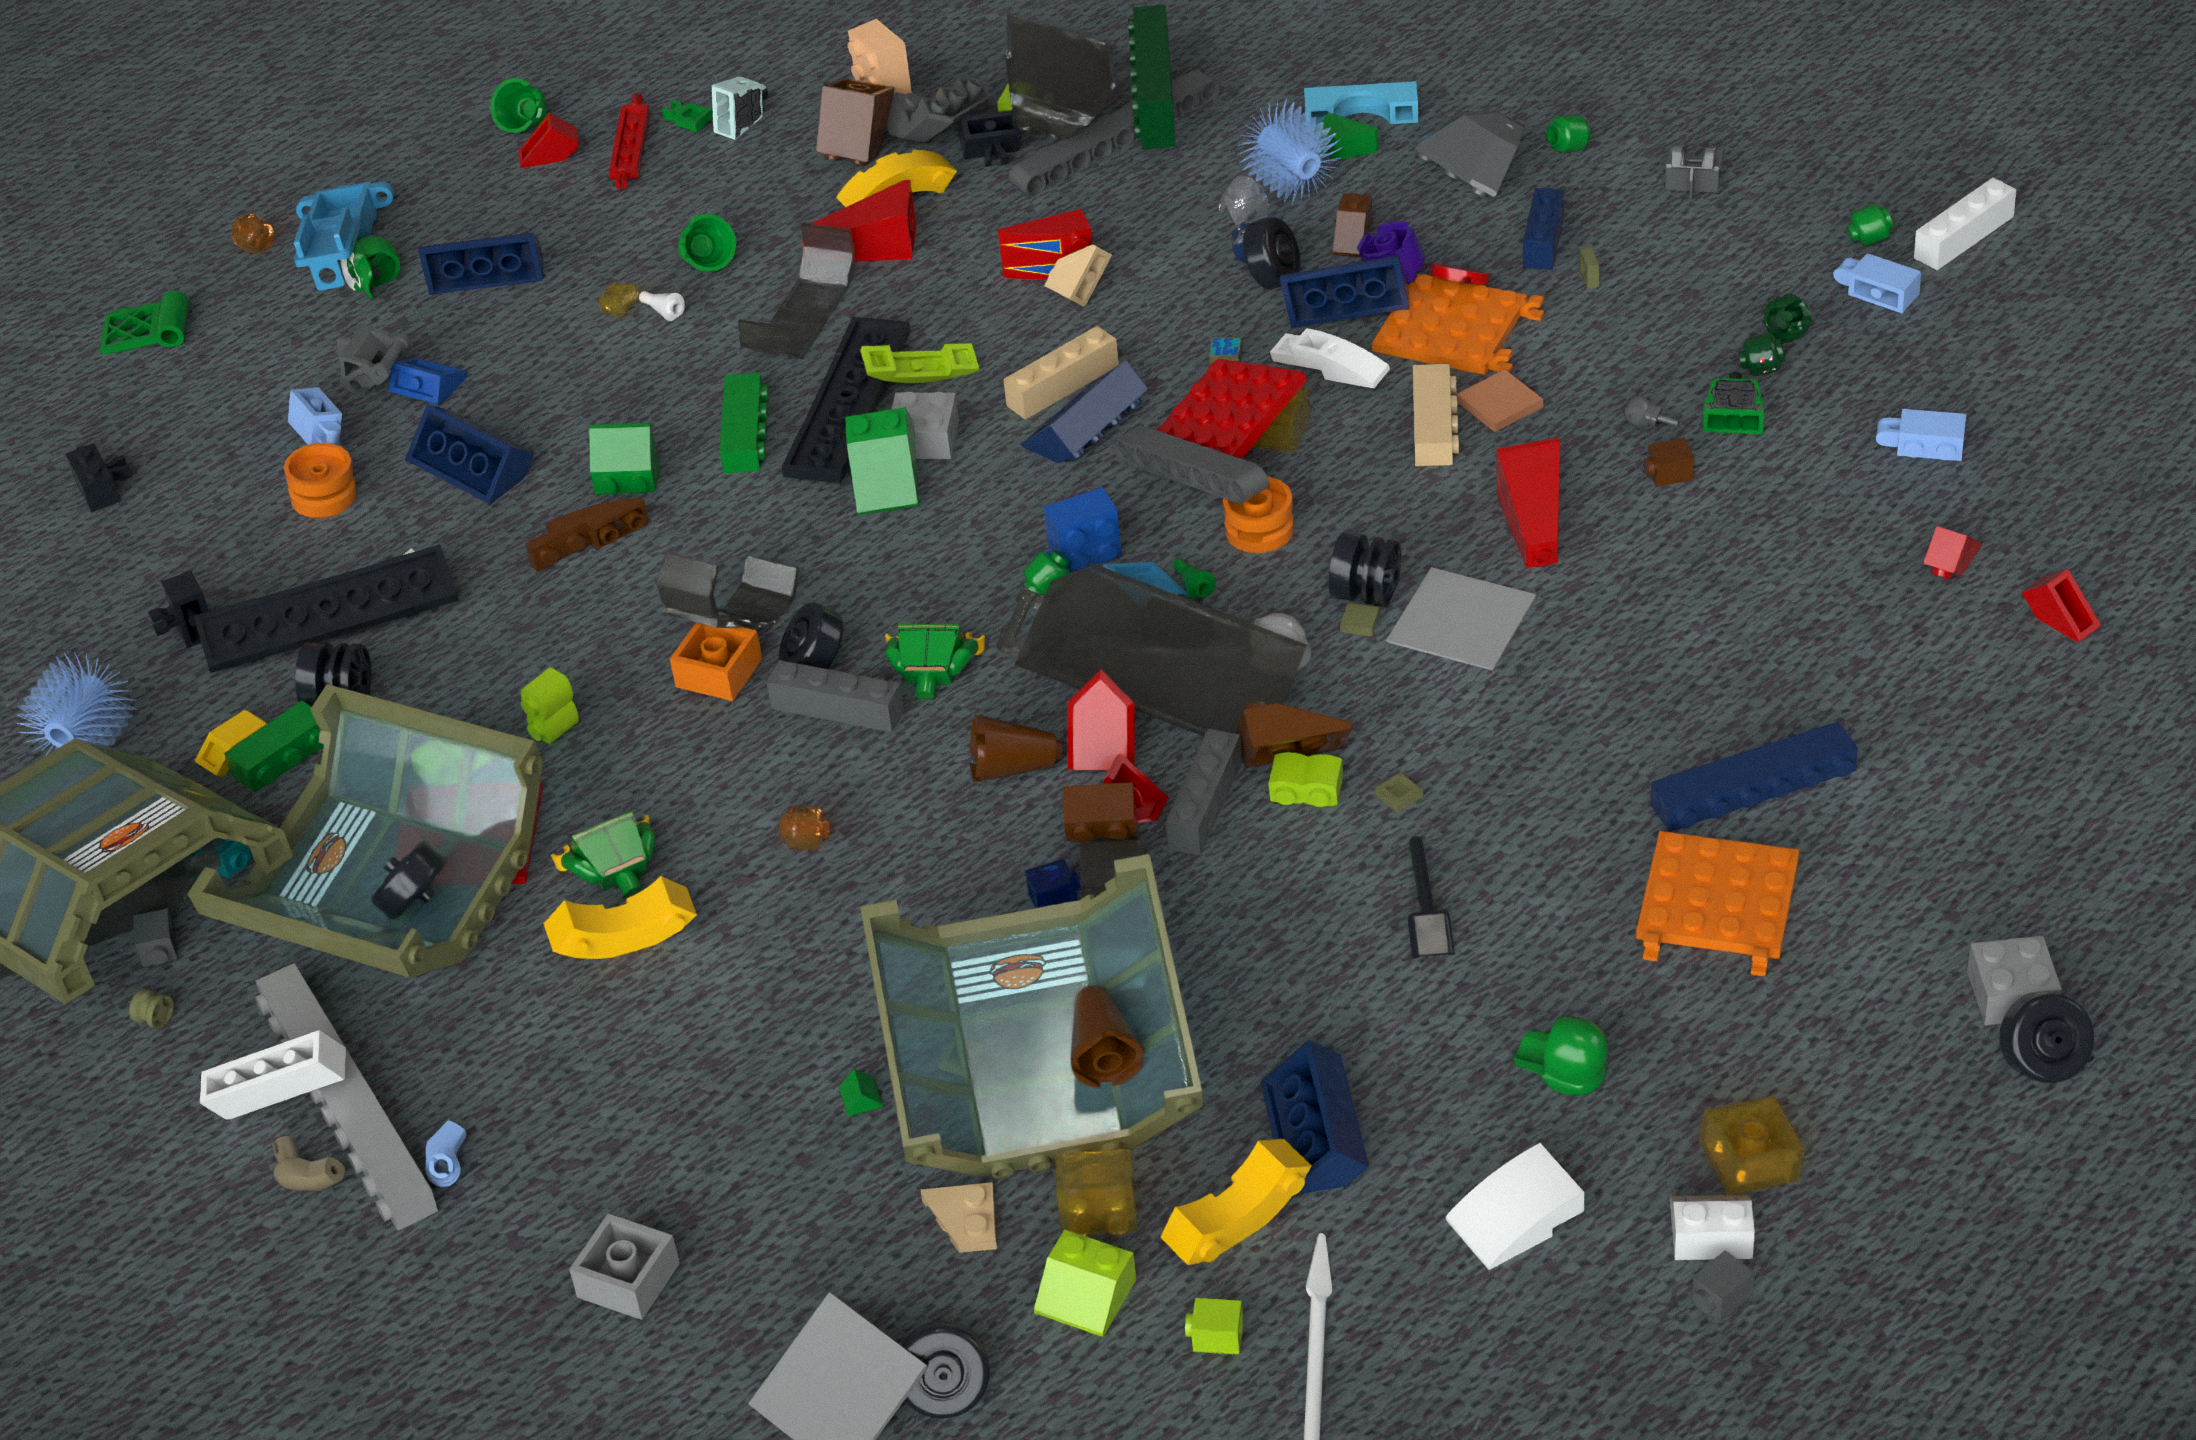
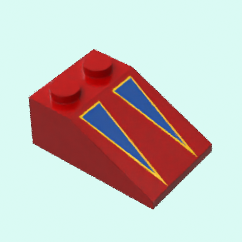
M1081 209L997 229L1002 275L1004 278L1047 280L1050 271L1054 268L1058 259L1093 244L1091 227Z

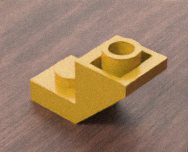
M243 710L209 732L194 761L214 775L224 777L229 770L224 753L268 723L250 711Z

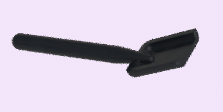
M1414 836L1409 840L1418 900L1422 912L1411 913L1407 919L1412 959L1443 954L1455 955L1450 915L1446 910L1433 911V898L1423 841L1420 837Z

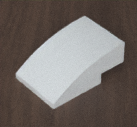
M1539 1143L1504 1164L1472 1189L1447 1214L1446 1221L1487 1269L1490 1270L1552 1237V1228L1584 1212V1191L1543 1145Z

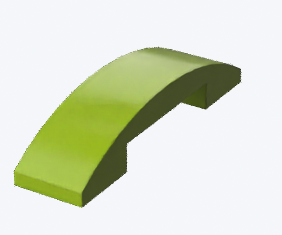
M972 343L944 344L941 351L892 352L890 345L862 346L860 349L867 375L888 382H936L975 373L979 370Z

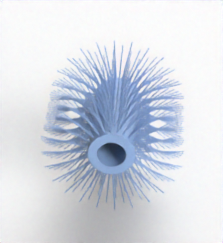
M1285 101L1284 110L1282 109L1281 111L1282 116L1279 126L1277 107L1274 123L1272 124L1269 104V126H1267L1265 121L1266 128L1264 127L1261 130L1262 132L1255 130L1259 136H1248L1256 137L1258 141L1246 142L1245 144L1258 143V145L1244 152L1256 149L1257 154L1254 156L1259 155L1260 157L1254 163H1248L1243 170L1258 163L1260 166L1259 170H1256L1253 174H1259L1258 172H1262L1263 169L1265 174L1261 173V177L1256 175V178H1258L1256 181L1261 180L1263 177V185L1271 184L1270 192L1275 190L1272 187L1275 185V181L1277 182L1278 180L1279 186L1276 188L1278 191L1281 188L1283 189L1284 183H1287L1285 186V197L1289 193L1287 189L1289 190L1290 185L1293 183L1294 194L1292 201H1294L1299 179L1301 180L1302 199V188L1304 189L1305 179H1307L1308 192L1310 193L1309 178H1312L1314 183L1313 176L1320 170L1319 167H1327L1320 166L1322 162L1331 163L1321 161L1322 158L1328 156L1327 154H1318L1322 152V149L1331 148L1330 146H1333L1334 143L1328 146L1325 144L1320 148V145L1330 136L1322 140L1320 139V135L1326 129H1320L1321 132L1319 131L1318 133L1317 131L1315 134L1314 131L1318 126L1323 128L1321 127L1323 122L1317 124V126L1315 125L1316 123H1313L1314 125L1311 128L1307 127V123L1311 120H1308V117H1306L1309 116L1306 115L1309 112H1305L1301 116V108L1296 110L1298 111L1296 112L1298 114L1296 119L1292 120L1294 102L1291 105L1292 107L1289 108L1291 116L1289 115L1288 120L1285 122ZM1303 116H1304L1305 118H1307V119H1305L1306 122H1305V121H1304V122L1302 121V123L1300 124L1299 121L1301 120V118H1302ZM1271 175V176H1272V178H1271L1272 180H1271L1269 183L1266 182V181H1268V180L1266 179L1267 176L1269 177V176Z
M78 660L81 678H79L74 668L70 670L73 673L72 676L67 669L65 671L62 667V672L60 673L65 677L54 672L52 675L56 681L45 678L46 684L49 687H41L40 693L42 697H34V702L38 705L36 707L32 705L31 710L39 715H32L27 712L28 714L25 717H34L38 719L36 721L42 723H36L32 720L29 721L33 723H17L21 725L26 724L25 726L40 729L41 731L19 733L45 734L43 738L48 739L49 743L43 749L50 743L53 744L50 750L54 745L58 749L75 738L100 745L103 743V745L108 746L110 743L106 744L104 737L108 736V734L111 737L116 735H112V730H110L111 727L115 728L119 725L115 719L122 718L125 720L127 717L123 718V716L119 715L121 713L114 710H123L126 706L120 708V706L115 705L117 703L112 701L129 700V698L122 699L125 697L116 698L109 697L108 695L128 690H108L107 687L117 684L105 685V679L101 681L100 678H96V668L94 675L91 676L89 660H87L88 675H85ZM33 726H39V727H45V728H44V729H41V728H37V727H33Z

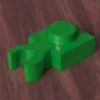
M671 100V109L665 107L661 109L665 120L674 121L675 126L696 133L713 119L712 109L691 102L683 106L680 101Z

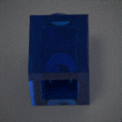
M1065 859L1025 870L1027 892L1035 908L1078 901L1077 891L1081 890V883L1075 870L1070 871Z

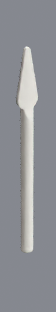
M1323 1233L1317 1236L1306 1282V1291L1311 1297L1304 1440H1320L1326 1299L1332 1293L1326 1236Z

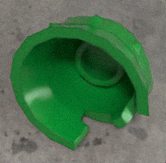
M510 78L503 81L495 89L491 98L490 111L493 121L501 130L507 133H518L521 131L526 133L544 120L547 116L548 104H546L544 92L531 86L521 78Z
M700 214L691 218L689 224L680 232L678 255L685 262L700 271L707 272L722 269L734 257L736 236L732 227L719 216Z

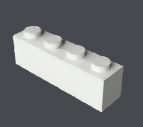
M1995 178L1988 180L1916 230L1914 258L1939 270L2014 217L2016 189Z
M318 1030L202 1071L200 1104L224 1119H232L345 1079L346 1047Z

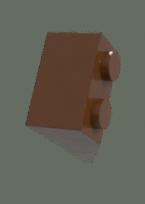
M1261 701L1252 703L1246 707L1247 709H1243L1236 733L1241 736V749L1245 768L1273 763L1275 755L1279 753L1292 752L1309 756L1343 749L1352 726L1349 721L1279 703L1267 705L1266 702Z
M1133 782L1063 786V815L1067 841L1078 843L1140 839Z

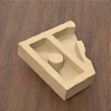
M992 1182L921 1189L922 1202L933 1212L942 1230L949 1234L951 1242L959 1253L997 1249Z

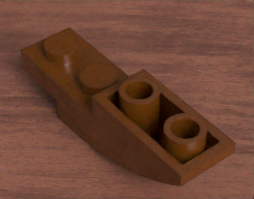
M633 498L597 504L546 523L548 532L526 543L531 567L538 572L570 554L582 550L588 545L598 550L633 531L639 530L642 526L649 523L644 500L642 498Z

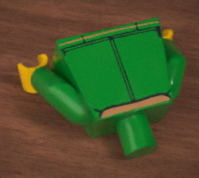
M898 623L897 637H890V633L885 634L887 642L885 653L896 673L903 675L906 684L916 685L915 696L918 699H934L936 685L952 684L954 675L960 674L974 655H979L985 650V635L979 638H972V633L967 632L966 640L964 641L959 624Z
M631 811L572 835V850L574 853L571 852L569 845L563 847L564 854L555 855L552 853L551 857L559 871L568 870L590 884H597L603 891L619 886L624 898L627 899L642 891L637 877L647 872V862L653 857L656 836L650 826L649 816L644 815L643 821L636 822Z

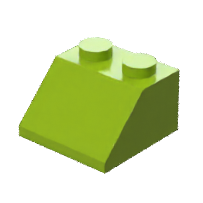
M1064 1229L1047 1257L1034 1313L1103 1337L1137 1280L1133 1252Z

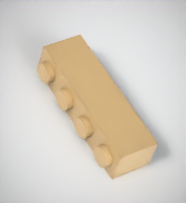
M1096 326L1004 378L1007 407L1026 420L1119 365L1116 338L1099 326Z
M1450 364L1413 365L1415 466L1453 465V454H1459L1458 435H1452L1458 434V415H1451L1457 414V395H1452L1457 394L1456 376H1450Z

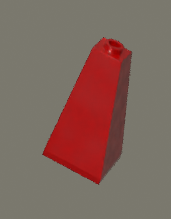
M903 180L809 224L808 234L803 236L802 245L804 254L808 253L810 263L913 259L917 223L911 180Z
M1559 438L1496 449L1497 498L1526 569L1558 563Z

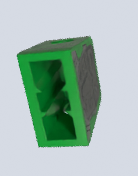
M1739 372L1729 373L1726 378L1714 379L1704 404L1703 432L1763 434L1764 406L1758 381L1755 379H1745L1743 374Z

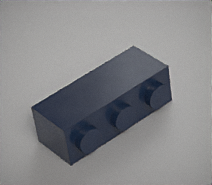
M1535 188L1523 239V268L1553 270L1564 220V190Z

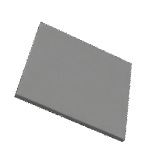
M1431 567L1389 634L1386 642L1493 671L1536 599L1537 594Z
M829 1292L748 1404L793 1440H876L929 1366Z

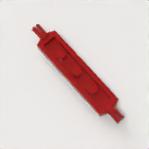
M634 93L631 103L621 106L609 167L610 179L616 180L615 186L619 190H621V187H623V190L626 189L628 179H635L639 176L650 116L649 106L642 104L643 96L637 93V98L636 93Z

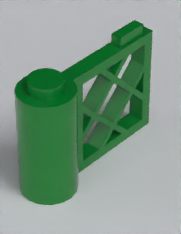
M173 290L164 293L160 302L130 309L129 307L121 308L106 314L99 348L101 354L118 353L157 343L163 347L180 346L185 337L190 305L189 298L184 293ZM146 315H151V316H149L147 319H145L144 321L141 320V319H142L143 317H145ZM124 321L117 327L113 326V322ZM133 325H136V326H137V327H135L133 330H131L129 333L126 332V331H127L129 328H131ZM146 330L150 332L149 335L140 336ZM121 337L119 341L110 343L116 338Z

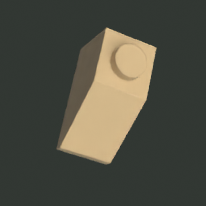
M1092 244L1060 258L1050 271L1044 286L1084 307L1112 255Z

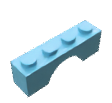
M1416 81L1304 88L1305 112H1309V114H1306L1309 116L1306 117H1308V120L1316 117V122H1313L1316 123V126L1329 113L1341 117L1356 113H1372L1382 116L1390 124L1418 123Z

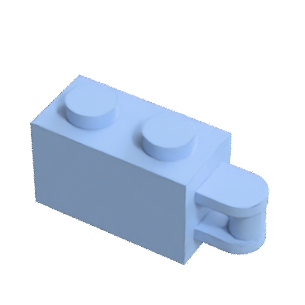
M1868 253L1860 261L1846 258L1833 273L1837 282L1849 286L1848 295L1903 313L1920 294L1921 271Z
M319 387L290 390L288 423L308 445L331 443L340 446L341 411Z
M1902 409L1901 419L1882 418L1879 420L1876 441L1882 446L1898 447L1897 456L1962 461L1966 414Z

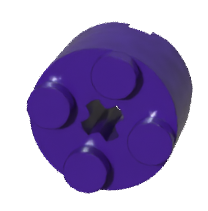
M1393 221L1378 226L1379 232L1373 236H1370L1368 232L1362 237L1357 246L1362 262L1399 256L1404 265L1407 283L1415 280L1417 277L1416 272L1425 262V255L1412 226L1408 227L1407 222Z

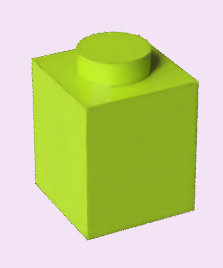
M1195 1298L1193 1313H1187L1185 1320V1336L1192 1337L1193 1352L1240 1354L1244 1324L1242 1300Z

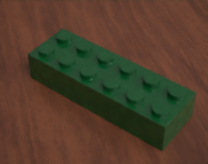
M1166 5L1133 7V18L1128 19L1135 139L1141 138L1142 150L1176 147Z

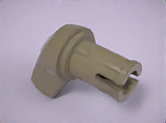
M290 1136L280 1137L275 1140L277 1144L273 1143L272 1147L277 1160V1166L273 1171L274 1177L282 1187L297 1191H322L342 1181L345 1167L335 1158L326 1157L312 1162L299 1157L296 1141Z

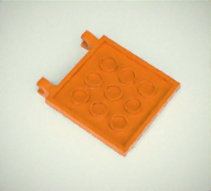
M1417 274L1415 280L1408 285L1409 309L1392 311L1372 342V351L1429 364H1450L1452 369L1486 375L1488 370L1500 372L1505 369L1510 373L1513 364L1506 362L1510 360L1513 353L1511 349H1503L1502 346L1520 316L1541 321L1544 311L1536 308L1542 306L1544 296L1533 295L1527 299V294L1516 293L1510 290L1446 280L1427 274Z
M1659 831L1636 930V939L1643 940V946H1645L1643 959L1657 961L1661 943L1752 955L1751 975L1765 977L1768 959H1780L1800 849Z

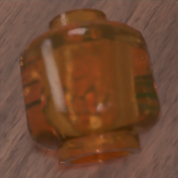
M245 214L233 222L232 241L251 255L258 252L263 253L273 245L274 231L272 226L256 214Z
M791 806L786 814H781L779 839L780 841H785L786 846L791 850H817L821 846L822 840L829 838L830 821L829 819H823V813L818 807Z

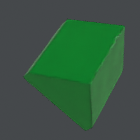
M853 1068L839 1086L847 1116L882 1108L875 1079Z

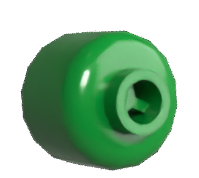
M1580 115L1557 116L1548 126L1546 136L1548 143L1555 151L1559 153L1575 152L1586 147L1591 136V130L1585 119Z
M1873 203L1851 213V225L1846 227L1853 243L1859 240L1863 246L1869 247L1888 239L1890 229L1894 228L1887 209L1884 206L1880 208V206Z
M1056 550L1052 554L1040 551L1024 570L1025 586L1042 599L1046 596H1057L1071 579V572L1067 567L1069 564L1068 559Z

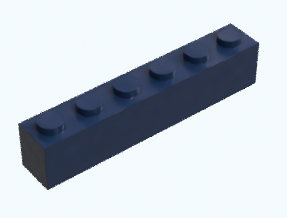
M1835 722L1651 782V807L1669 832L1680 828H1689L1695 823L1710 818H1720L1731 811L1744 807L1750 808L1759 802L1774 797H1784L1790 792L1805 787H1814L1820 782L1835 777H1845L1851 772L1856 771L1858 747L1840 723Z

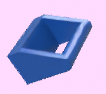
M419 358L397 361L391 367L389 392L437 405L442 404L465 380L467 372Z

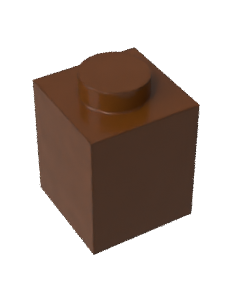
M1685 438L1649 444L1648 457L1643 460L1644 471L1647 477L1652 476L1656 487L1693 480L1694 456Z

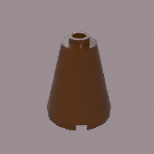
M974 715L975 719L972 720L970 733V753H972L973 762H976V764L970 763L971 779L973 782H982L1054 767L1056 760H1061L1062 742L1061 740H1056L1054 733L984 715Z
M1092 985L1083 988L1076 994L1074 999L1070 1055L1073 1075L1081 1083L1091 1087H1101L1100 1083L1112 1081L1113 1086H1116L1133 1078L1143 1065L1142 1057L1144 1053L1141 1042L1105 987Z

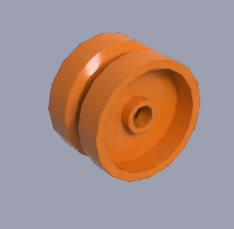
M314 443L293 451L287 457L283 468L288 484L289 498L292 508L299 514L310 518H326L341 513L355 501L357 488L353 476L352 461L349 452L341 446L331 443Z
M1267 476L1268 488L1242 504L1223 498L1225 535L1228 542L1235 548L1248 553H1265L1277 550L1287 544L1292 538L1294 531L1293 498L1289 487L1281 480Z

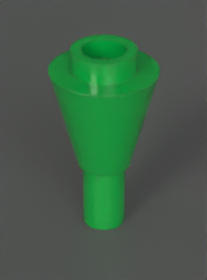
M1181 558L1174 560L1172 567L1180 574L1191 599L1195 600L1196 597L1204 598L1212 594L1216 585L1213 574L1189 566Z

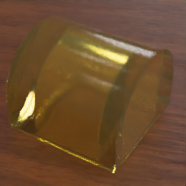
M611 283L597 301L605 314L620 318L637 300L639 294L635 284Z

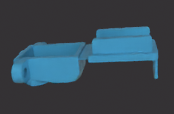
M369 181L317 191L316 194L304 196L298 201L296 213L301 222L294 240L296 248L294 261L296 267H310L318 290L344 286L345 280L338 260L349 258L352 255L357 238L371 234L373 222L377 218V208L386 207L391 204L394 197L393 187L386 182L371 184ZM378 192H384L387 196L381 197L378 195ZM304 206L311 207L310 211H306ZM324 268L332 269L336 274L335 280L332 282L323 281L319 276L320 270Z

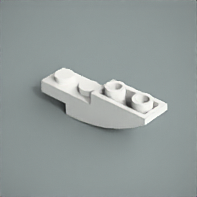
M1308 328L1300 336L1286 333L1270 351L1274 362L1322 370L1325 380L1368 388H1375L1390 370L1387 363L1367 350L1337 336Z

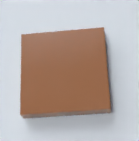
M1505 369L1456 394L1457 403L1494 432L1543 408V398Z

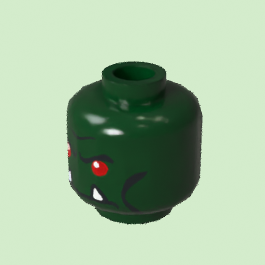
M1765 333L1745 339L1743 343L1744 350L1738 352L1742 369L1749 368L1753 376L1777 372L1782 366L1781 362L1786 361L1780 337L1775 339L1772 333Z

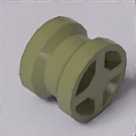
M142 988L134 995L131 1001L129 1015L134 1022H147L151 1028L162 1029L173 1015L174 1002L170 996L164 994L156 996L153 990Z

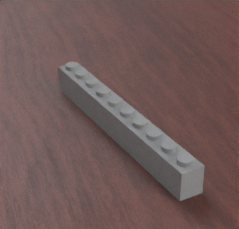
M295 963L256 980L260 995L255 996L256 1003L263 1016L270 1014L271 1017L267 1018L276 1038L281 1035L284 1039L280 1040L281 1043L320 1030L344 1046ZM346 1049L345 1079L310 1091L309 1093L315 1104L322 1102L324 1105L320 1110L328 1127L333 1125L337 1127V1130H334V1134L341 1149H350L351 1153L347 1155L355 1173L358 1174L363 1171L365 1176L361 1179L370 1198L375 1195L379 1198L375 1203L382 1219L385 1222L391 1219L398 1231L438 1212L429 1184Z

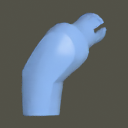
M450 1120L426 1144V1175L430 1182L440 1187L451 1186L457 1181L461 1171L457 1152L466 1138L465 1129Z

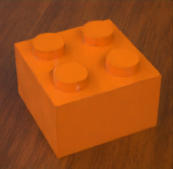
M699 617L670 657L675 687L729 701H734L762 661V653L756 630Z

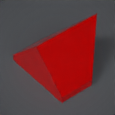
M1121 753L1118 754L1104 778V784L1133 782L1138 824L1147 821H1157L1169 797Z

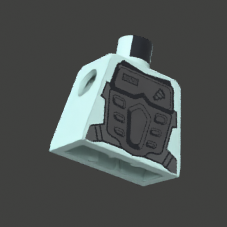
M736 77L712 85L714 132L735 140L763 116L762 101L768 97L767 88L763 84L744 77Z

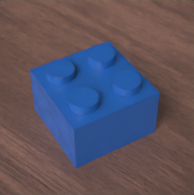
M1102 487L1044 507L1049 553L1052 554L1056 550L1066 557L1069 561L1067 567L1071 573L1079 572L1093 565L1108 562L1122 556L1117 508Z

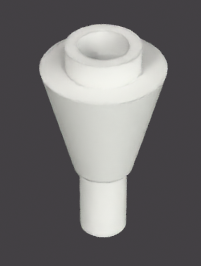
M643 291L639 295L640 302L651 305L667 321H673L683 314L685 302L678 293L652 294Z

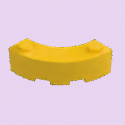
M915 149L912 150V153L900 155L895 152L877 159L876 165L864 173L860 170L848 181L836 198L847 207L903 180H911L912 193L918 191L943 193L957 170L942 155L932 151Z
M660 876L649 887L627 898L626 904L618 907L605 909L603 904L583 905L564 900L543 924L553 952L573 958L605 959L656 945L675 933L680 932L697 916L687 887Z
M1285 1139L1257 1141L1248 1158L1231 1176L1233 1184L1217 1197L1210 1193L1192 1203L1176 1206L1164 1228L1161 1239L1187 1265L1212 1262L1220 1254L1269 1223L1291 1197L1302 1190L1305 1184V1177L1312 1165Z

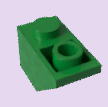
M1329 113L1321 121L1323 122L1321 124L1323 128L1320 129L1331 128L1328 130L1329 132L1325 138L1331 137L1332 134L1336 133L1326 144L1328 146L1334 143L1331 148L1323 153L1328 155L1326 157L1345 159L1376 153L1379 150L1377 127Z

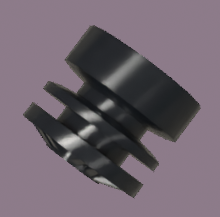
M1343 531L1338 537L1331 558L1328 582L1331 597L1355 601L1361 592L1364 603L1372 604L1375 601L1377 606L1388 607L1400 578L1402 556L1400 542L1388 539L1385 543L1384 538L1375 537L1369 547L1366 535Z
M307 642L302 646L298 654L295 670V689L298 702L304 701L312 707L327 684L365 695L370 694L372 679L369 652L364 645L340 643L334 648L328 642Z

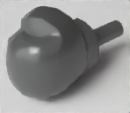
M1643 395L1634 396L1625 407L1624 416L1635 427L1644 428L1649 425L1655 427L1659 421L1677 428L1679 420L1661 414L1663 407L1648 402Z

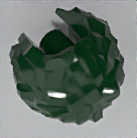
M1785 294L1782 297L1777 296L1767 304L1763 323L1766 325L1768 333H1772L1775 339L1780 337L1782 343H1790L1804 336V333L1810 327L1812 316L1810 308L1800 300V297L1793 294Z

